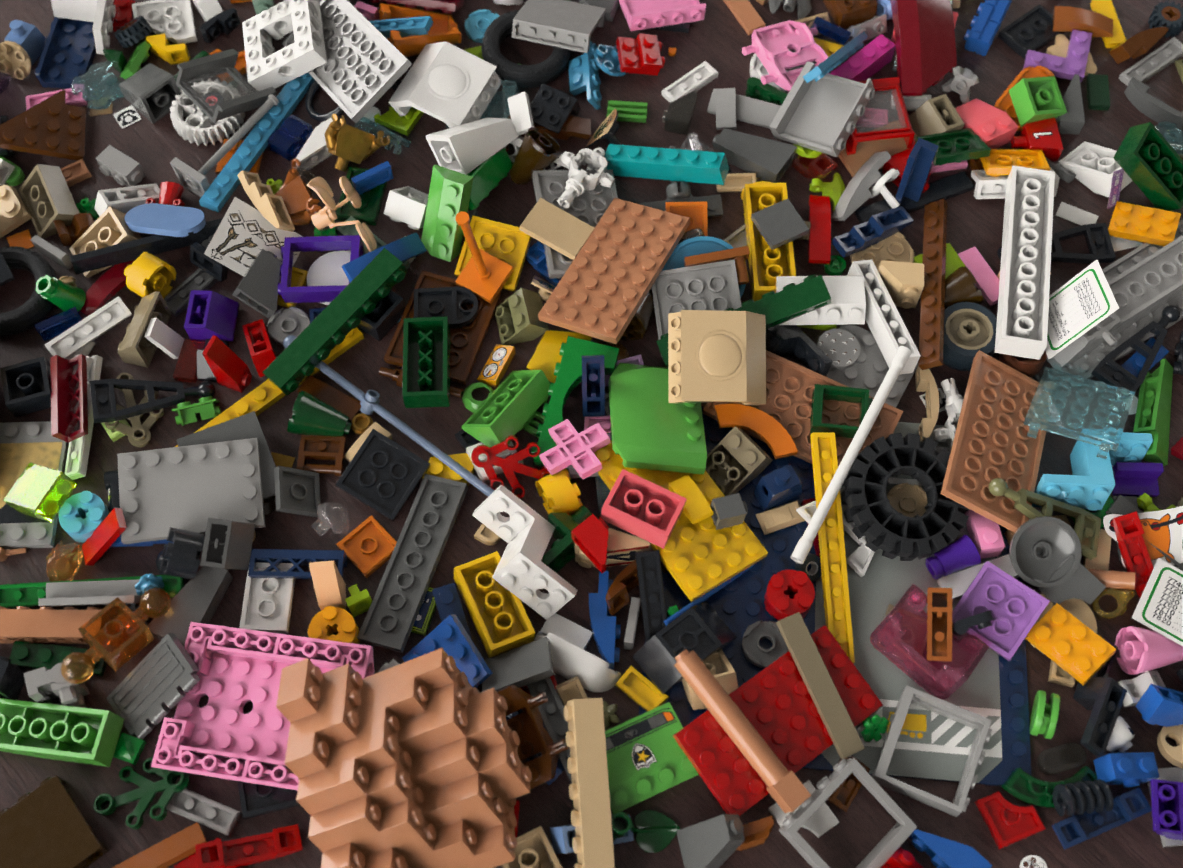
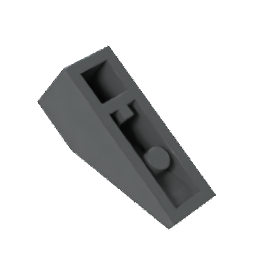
M1075 74L1063 96L1067 113L1055 118L1060 134H1080L1085 123L1079 74Z

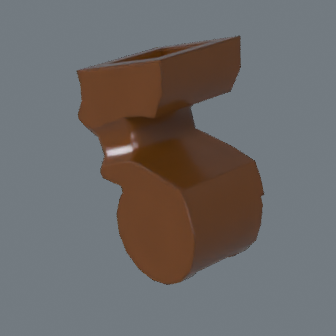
M78 213L74 215L70 226H66L63 220H53L63 247L72 246L94 223L92 214Z

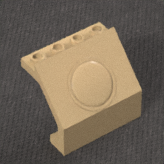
M681 310V312L668 313L669 403L741 402L742 405L746 406L766 404L765 315L748 311Z

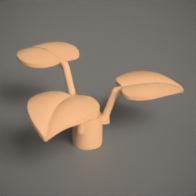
M318 176L310 180L307 186L315 191L326 205L319 212L311 216L314 226L321 230L327 226L332 229L336 226L355 225L368 251L371 252L377 249L376 239L364 222L361 223L359 220L334 223L337 219L335 211L350 201L356 209L362 205L361 198L351 182L345 176L340 177L339 183L347 198L336 205L333 199V192L324 178Z

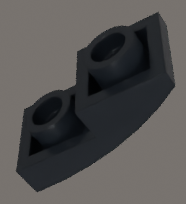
M232 8L215 15L199 28L204 41L211 44L222 32L229 35L238 27L240 20L236 9Z

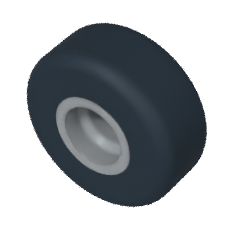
M808 553L803 564L795 563V570L805 572L811 582L818 580L822 575L820 557ZM809 564H811L810 571L807 570Z

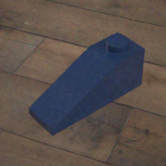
M604 355L582 356L583 417L605 416Z

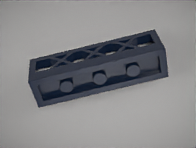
M921 138L917 140L908 157L895 197L899 204L902 203L904 197L916 202L920 200L939 148L938 145Z
M252 549L248 576L250 578L312 579L311 572H304L300 566L309 567L311 562L334 561L343 578L344 567L348 565V557L344 550ZM256 562L270 564L264 571H255ZM280 563H292L294 565L287 572H281L277 568Z

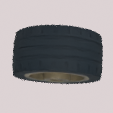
M961 302L947 307L944 310L943 363L952 369L971 371L973 359L979 350L993 357L996 340V316L986 307L971 302Z

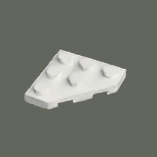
M151 0L132 4L134 19L143 16L152 28V32L158 35L165 34L168 40L176 44L197 41L191 0Z

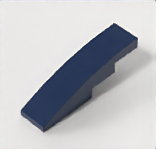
M902 206L872 215L868 222L853 226L850 232L834 237L831 243L844 258L894 235L912 224L914 220Z

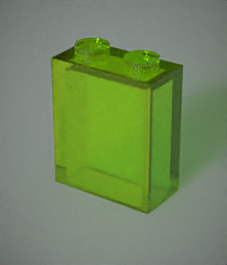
M29 463L3 501L20 513L51 522L77 483L61 471Z

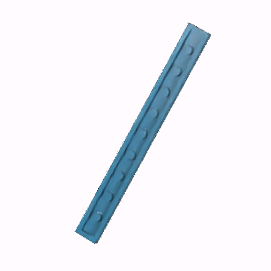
M308 72L287 82L276 97L279 104L273 106L257 122L201 197L199 202L202 207L220 212L241 183L238 174L242 170L250 171L308 92V89L315 80Z

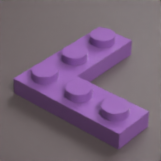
M1073 29L1070 35L1066 58L1028 50L1023 69L1030 66H1043L1048 68L1055 77L1072 80L1075 74H1079V79L1082 83L1092 33Z

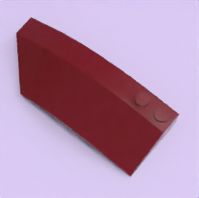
M890 0L895 31L897 75L903 96H922L931 85L935 86L944 79V75L948 72H953V68L957 67L950 0Z

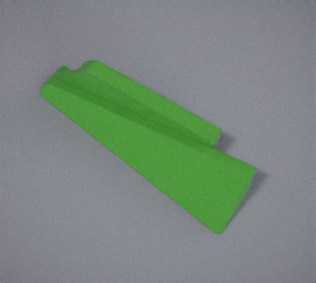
M1166 358L1160 360V367L1152 374L1147 373L1140 386L1133 433L1152 434L1153 442L1143 460L1152 463H1163L1164 466L1168 465L1173 367Z

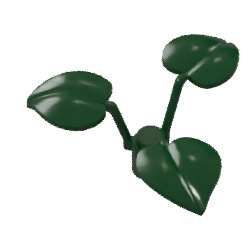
M645 810L637 814L634 824L631 823V819L626 813L619 812L615 815L611 813L613 843L616 838L624 837L630 830L632 833H637V845L648 853H658L664 850L677 835L676 831L680 830V827L672 819L652 810Z

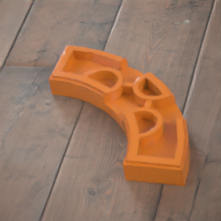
M719 404L714 406L720 428L736 426L755 432L769 446L775 459L797 455L798 451L790 434L769 414L742 404Z

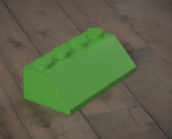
M436 164L433 165L421 241L431 256L451 262L460 254L464 235L461 226L457 224L455 218L459 212H468L474 177Z
M542 370L512 371L461 426L462 429L488 447L504 441L510 435L514 436L523 429V425L527 420L536 414V410L548 400L550 382Z

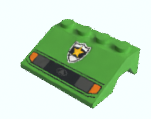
M670 702L605 731L611 813H619L699 775L673 737L683 726Z

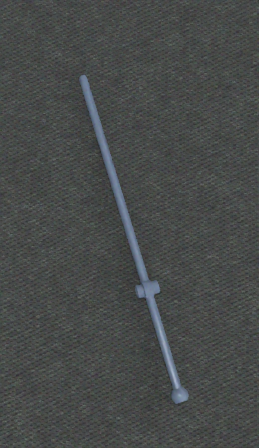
M294 335L287 336L283 341L284 348L286 349L297 337ZM323 361L316 366V368L361 401L360 411L363 414L372 415L373 411H375L489 497L495 491L379 404L380 394L377 391L368 390L365 394Z

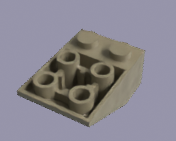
M735 426L707 455L706 472L722 493L728 496L736 494L749 484L773 459L743 429Z

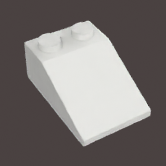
M1086 141L1059 161L1062 168L1076 174L1075 178L1091 191L1105 197H1109L1113 172L1122 169L1114 159L1116 150ZM1125 171L1121 190L1133 181Z

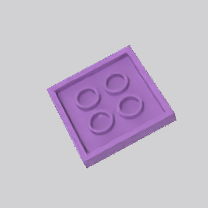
M986 561L953 609L952 624L958 620L992 610L995 620L991 621L992 626L978 630L977 626L968 628L966 633L1010 661L1050 601Z

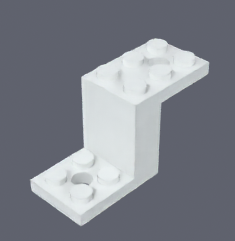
M51 0L54 17L94 22L93 34L97 54L104 55L103 49L110 46V36L108 34L113 30L111 17H115L116 11L115 5H112L113 0Z
M501 484L475 509L472 515L508 543L492 578L548 620L575 597L577 589L541 561L555 527ZM505 511L510 517H504L500 512ZM539 589H546L549 593H542Z

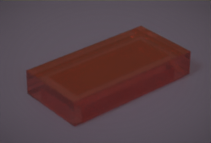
M184 339L173 374L175 380L196 383L197 350L204 349V341Z

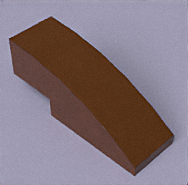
M1156 27L1144 30L1118 44L1109 53L1117 64L1130 57L1135 59L1146 53L1169 29L1167 27Z

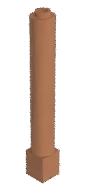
M687 649L682 651L675 657L677 661L674 664L675 668L768 786L766 790L783 812H793L811 794L792 770L788 771L695 651L688 652Z

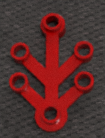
M510 435L504 441L492 447L486 445L475 447L471 454L472 462L477 467L484 468L490 480V487L493 490L497 489L493 486L494 482L499 481L503 486L504 483L500 477H497L492 465L502 468L512 488L511 492L519 499L524 497L525 488L519 483L514 471L537 478L538 480L543 478L545 474H550L545 466L537 469L518 463V461L529 456L537 457L540 454V447L535 442L529 443L527 447L505 458L496 455L506 449H517L519 442L516 436ZM513 439L516 441V444L509 446L507 444L508 441ZM530 447H537V451L535 453L529 452ZM480 454L487 455L485 460H480L478 457ZM516 488H521L522 493L515 494L514 490Z

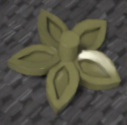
M603 701L604 726L607 729L611 722H620L618 716L614 714L618 709V705H609Z

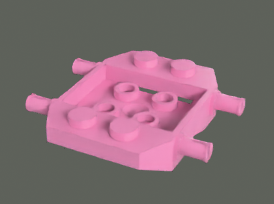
M791 20L754 30L752 33V45L742 48L744 56L756 53L768 71L769 75L761 77L763 85L775 82L787 92H790L803 67L788 72L785 70L805 65L807 61H816V67L828 58L823 48L814 41L813 36L818 35V29L816 27L809 29L805 23Z

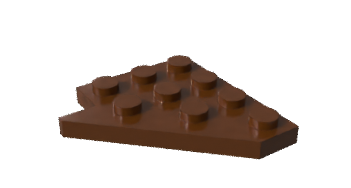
M62 90L1 124L0 148L77 161L84 159L86 108L65 104L66 90Z

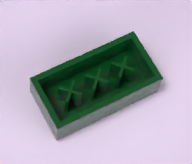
M448 317L404 318L402 397L405 408L450 407V326Z

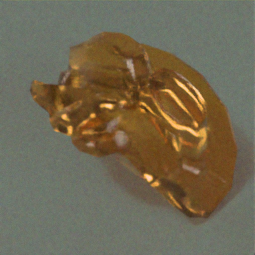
M61 540L55 548L51 549V552L46 557V572L50 582L73 580L82 563V545L74 542L63 545Z

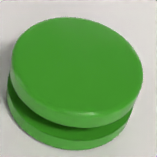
M1037 691L1030 718L1029 732L1031 735L1038 736V734H1043L1044 738L1052 739L1060 710L1059 694L1052 693L1049 702L1046 703V691Z

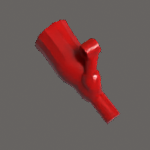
M162 182L160 184L158 204L184 207L185 204L180 199L184 187L175 182ZM148 198L145 203H156V201Z

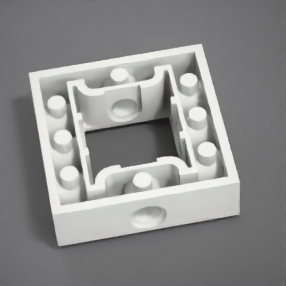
M285 0L243 22L248 83L258 91L270 87L275 89L327 63L320 3L317 0ZM294 31L295 43L273 53L275 48L272 45V37L275 40H279L284 35Z

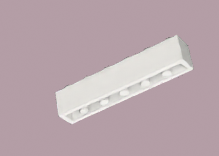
M873 260L853 261L847 276L863 275L866 297L865 320L888 367L890 368L898 348L905 346L912 353L899 375L913 373L921 355Z

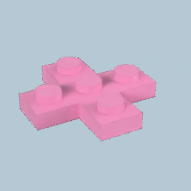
M566 419L548 429L549 435L557 446L539 456L541 462L551 475L572 465L584 480L603 469L601 462L593 452L611 442L610 437L599 423L578 433L570 421Z

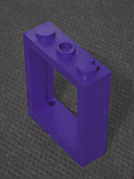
M360 235L285 237L284 246H281V257L283 258V264L280 266L281 282L278 283V294L282 296L284 302H332L347 285L291 287L293 253L351 250L350 261L364 255V245Z

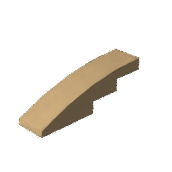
M242 170L238 174V178L258 211L277 229L294 232L295 227L282 196L274 195L270 185L263 184L258 174Z

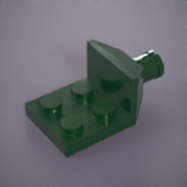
M581 506L571 516L567 513H550L548 515V522L555 527L552 536L556 541L551 545V550L543 555L541 561L555 573H558L575 557V543L572 541L571 531L592 515L584 506Z

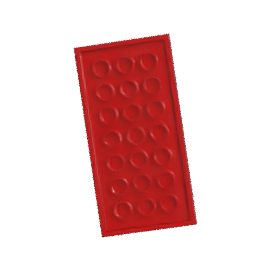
M823 625L812 633L811 637L853 725L856 727L882 707L883 704L826 625ZM790 651L783 654L729 694L788 771L792 770L794 774L833 744ZM709 710L673 735L726 814H739L740 816L769 794L766 790L768 787Z

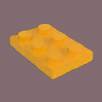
M991 149L988 157L980 158L986 175L993 177L1009 175L1012 166L1050 171V166L1042 150Z
M1117 201L1108 233L1109 236L1166 246L1174 241L1181 213Z
M1058 603L1031 628L1025 637L1027 641L1083 686L1116 652V648Z

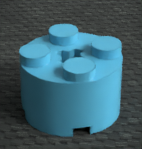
M90 491L74 494L58 507L61 527L73 540L79 543H84L110 513L102 499Z

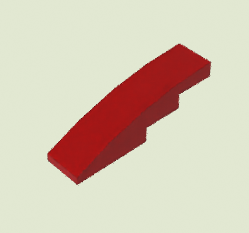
M809 195L808 222H811L808 236L809 263L830 264V196Z

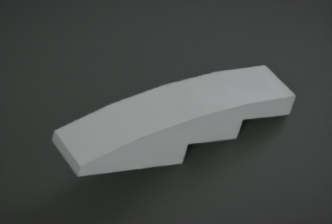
M888 151L874 153L861 166L841 195L831 216L832 221L846 220L872 196L869 188L882 177L878 169L891 158Z

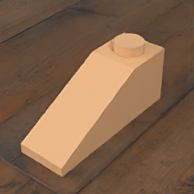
M335 562L309 563L319 608L323 610L327 606H333L346 610V584Z

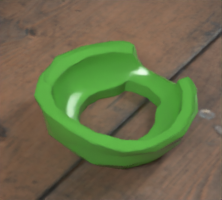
M483 382L472 383L464 390L463 404L472 413L485 401L473 399L471 396L472 391L476 388L486 387L490 391L488 397L494 391Z

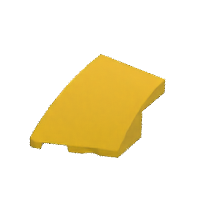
M546 330L526 368L529 370H542L548 381L555 383L557 376L554 375L556 363H561L562 356L559 354L562 342L566 343L568 336L591 341L592 337L577 332Z

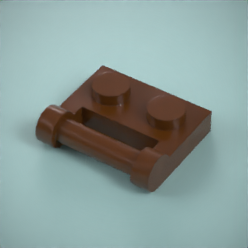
M301 435L296 469L341 476L344 472L346 437ZM307 459L336 460L335 465L306 464Z

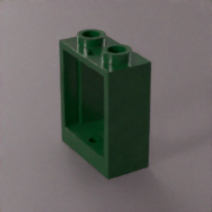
M815 384L812 393L810 434L813 432L835 433V437L854 438L859 428L857 426L822 423L823 399L860 403V426L873 401V398H869V389Z

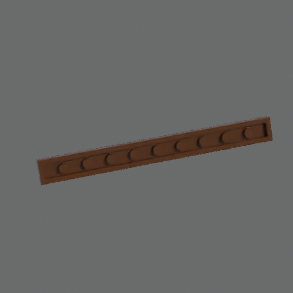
M945 199L926 204L924 210L922 260L924 264V288L921 293L919 353L921 357L918 361V366L921 370L943 365L947 202Z

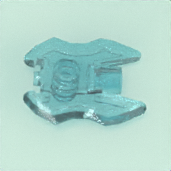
M111 61L91 65L88 72L84 75L74 77L72 93L78 95L79 92H82V98L85 101H92L88 103V108L108 109L111 102L117 98L124 97L119 88V84L122 82L117 83L118 79L112 72L105 74L112 65Z

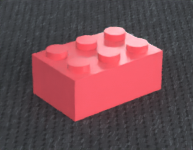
M622 469L602 506L600 518L664 549L684 510L687 499Z

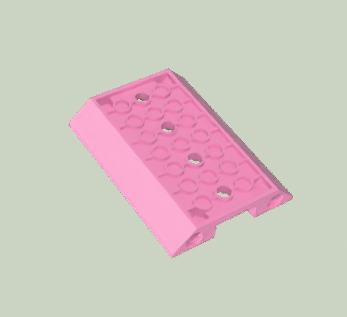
M191 622L184 648L199 668L197 675L200 681L189 692H185L186 695L177 705L174 719L164 717L151 767L298 791L299 778L284 764L290 722L276 708L282 668L309 658L315 666L320 668L323 674L349 663L355 672L360 673L363 679L375 674L373 647ZM204 695H208L209 700L207 705L204 707H200V698ZM247 702H252V711L244 714V705Z

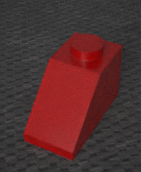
M592 514L571 531L572 541L603 574L606 571L609 527L602 518L598 519Z

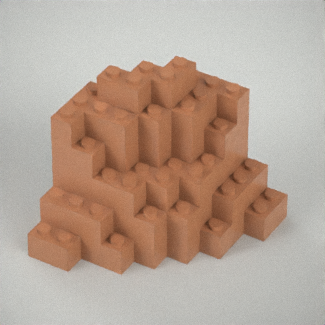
M443 648L363 679L360 673L355 672L349 663L323 674L320 668L315 666L309 658L282 668L276 708L290 722L284 764L299 778L296 801L311 815L308 838L322 851L321 868H494L515 860L517 840L514 827L517 825V821L514 815V806L516 805L517 797L530 793L532 774L529 767L524 766L520 761L518 755V746L520 745L518 734L516 731H512L507 724L505 711L508 709L507 702L503 696H499L494 688L479 693L468 682L466 674L460 672L453 657L448 656Z

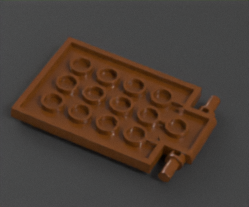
M422 270L414 289L459 286L455 283L456 279ZM414 290L384 356L385 363L402 367V370L397 368L393 370L382 366L379 370V375L392 378L399 387H402L404 318H414ZM499 292L492 304L476 296L479 306L476 319L465 327L450 328V381L462 385L467 384L496 308L501 300V292ZM465 304L462 308L470 310L473 308V305ZM450 386V395L461 398L463 389Z

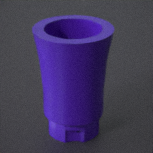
M963 535L954 543L925 559L926 567L935 580L981 563L979 552L967 535Z

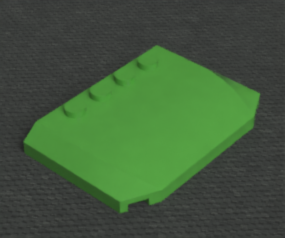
M619 363L610 376L608 386L612 449L615 454L621 456L624 467L704 475L707 449L701 402L669 403L668 368Z

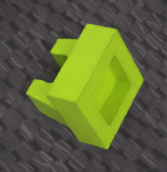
M357 584L349 587L348 590L351 596L346 598L345 601L353 617H356L369 610L372 599L367 589L359 591Z

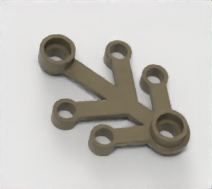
M121 373L116 378L134 380L133 376L129 373ZM119 389L124 393L127 408L136 406L133 391L130 389ZM144 390L145 396L138 405L148 402L147 390ZM154 391L155 400L159 397L158 391ZM116 404L117 411L125 409L124 407ZM163 408L159 409L160 412L158 413L151 411L149 417L142 425L140 418L143 414L127 418V420L131 421L132 427L119 421H115L113 424L104 423L109 430H116L127 435L130 444L133 446L144 447L151 440L150 429L164 415ZM138 434H143L141 437H135Z

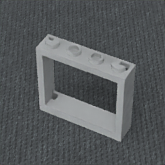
M906 685L899 698L872 778L884 787L957 817L962 811L966 812L967 805L970 803V798L967 795L969 788L973 789L976 784L978 775L975 774L977 765L981 766L984 760L985 752L982 749L984 742L988 743L991 738L992 729L989 727L992 720ZM911 703L976 729L953 803L886 775Z
M843 758L838 764L834 765L833 769L835 771L829 777L825 776L817 783L816 787L818 789L800 805L801 807L795 813L791 812L785 817L784 825L779 831L812 868H830L797 831L844 780L853 773L897 821L891 830L856 867L881 868L917 826L855 758Z

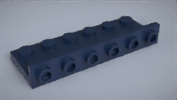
M54 18L50 25L49 35L45 40L44 50L40 54L39 65L35 69V76L42 87L69 89L86 85L96 54L93 34L94 22Z

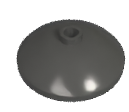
M1036 517L1022 524L1013 535L1009 549L1010 561L1017 575L1025 582L1042 588L1055 587L1066 582L1076 572L1081 560L1080 540L1073 528L1066 522L1054 517ZM1039 546H1041L1043 549L1041 554H1037V548ZM1072 555L1075 558L1072 567L1063 577L1056 581L1047 582L1056 568L1068 556Z

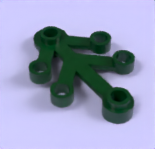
M147 758L143 762V770L148 774L156 773L164 778L163 780L152 782L139 775L132 767L125 766L119 772L120 779L126 783L132 782L140 788L115 797L107 793L100 794L94 801V810L103 816H108L117 807L141 799L134 811L126 817L125 821L128 827L137 830L143 825L144 819L142 816L158 792L164 791L158 803L153 805L149 811L151 818L156 821H162L167 816L166 807L174 794L183 791L188 786L190 774L159 768L148 769L153 758ZM131 771L130 776L125 778L126 773ZM181 777V780L175 784L176 779ZM110 802L109 807L105 810L106 804ZM161 809V813L156 816V811ZM137 817V822L132 825V820Z

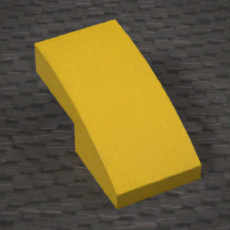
M689 475L668 483L669 491L687 499L683 513L692 524L713 515L709 503Z

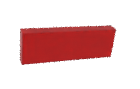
M114 508L93 534L83 543L82 551L86 565L93 566L127 528L122 508Z

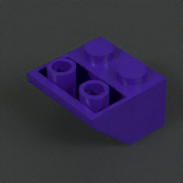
M191 290L184 324L190 340L206 341V339H211L214 335L220 340L233 342L239 302L214 291Z
M1151 779L1153 832L1169 839L1183 840V782Z

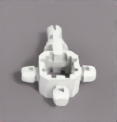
M598 147L592 151L585 148L581 149L576 156L567 151L563 153L561 161L567 166L570 165L565 191L557 200L560 206L565 203L563 208H569L575 197L582 195L585 190H595L599 182L601 185L611 188L615 178L609 173H605L608 163L604 157V149ZM588 164L589 168L597 169V173L587 175L586 171L583 169L578 170V167Z
M950 378V383L948 379L941 382L946 396L945 410L948 419L943 427L935 429L932 433L936 442H945L947 440L950 449H952L956 432L955 426L952 424H958L964 400L962 395L958 393L954 378Z

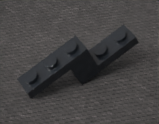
M777 325L766 329L767 351L778 356L793 353L808 369L827 377L833 361L797 325Z
M1099 635L1116 648V652L1084 686L1078 682L1073 698L1085 709L1092 711L1080 743L1095 756H1104L1127 690L1113 678H1108L1118 647L1106 636Z

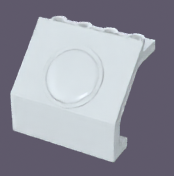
M446 41L426 44L388 103L400 116H406L410 108L414 107L443 121L449 128L479 120L503 81L495 72L497 66Z

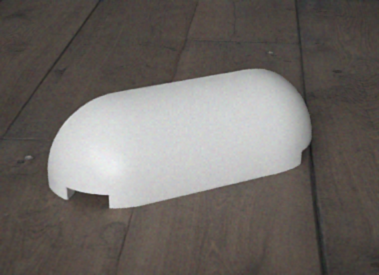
M538 631L534 641L546 637V635ZM552 633L547 634L550 642L554 673L567 680L577 676L583 688L591 692L608 691L621 678L620 672H615L608 668L610 664L603 659Z

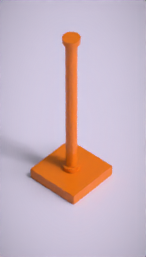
M464 211L459 212L455 219L462 228L472 257L455 283L459 287L469 289L479 298L492 304L513 273L514 268L478 248L469 224L470 217L468 213Z

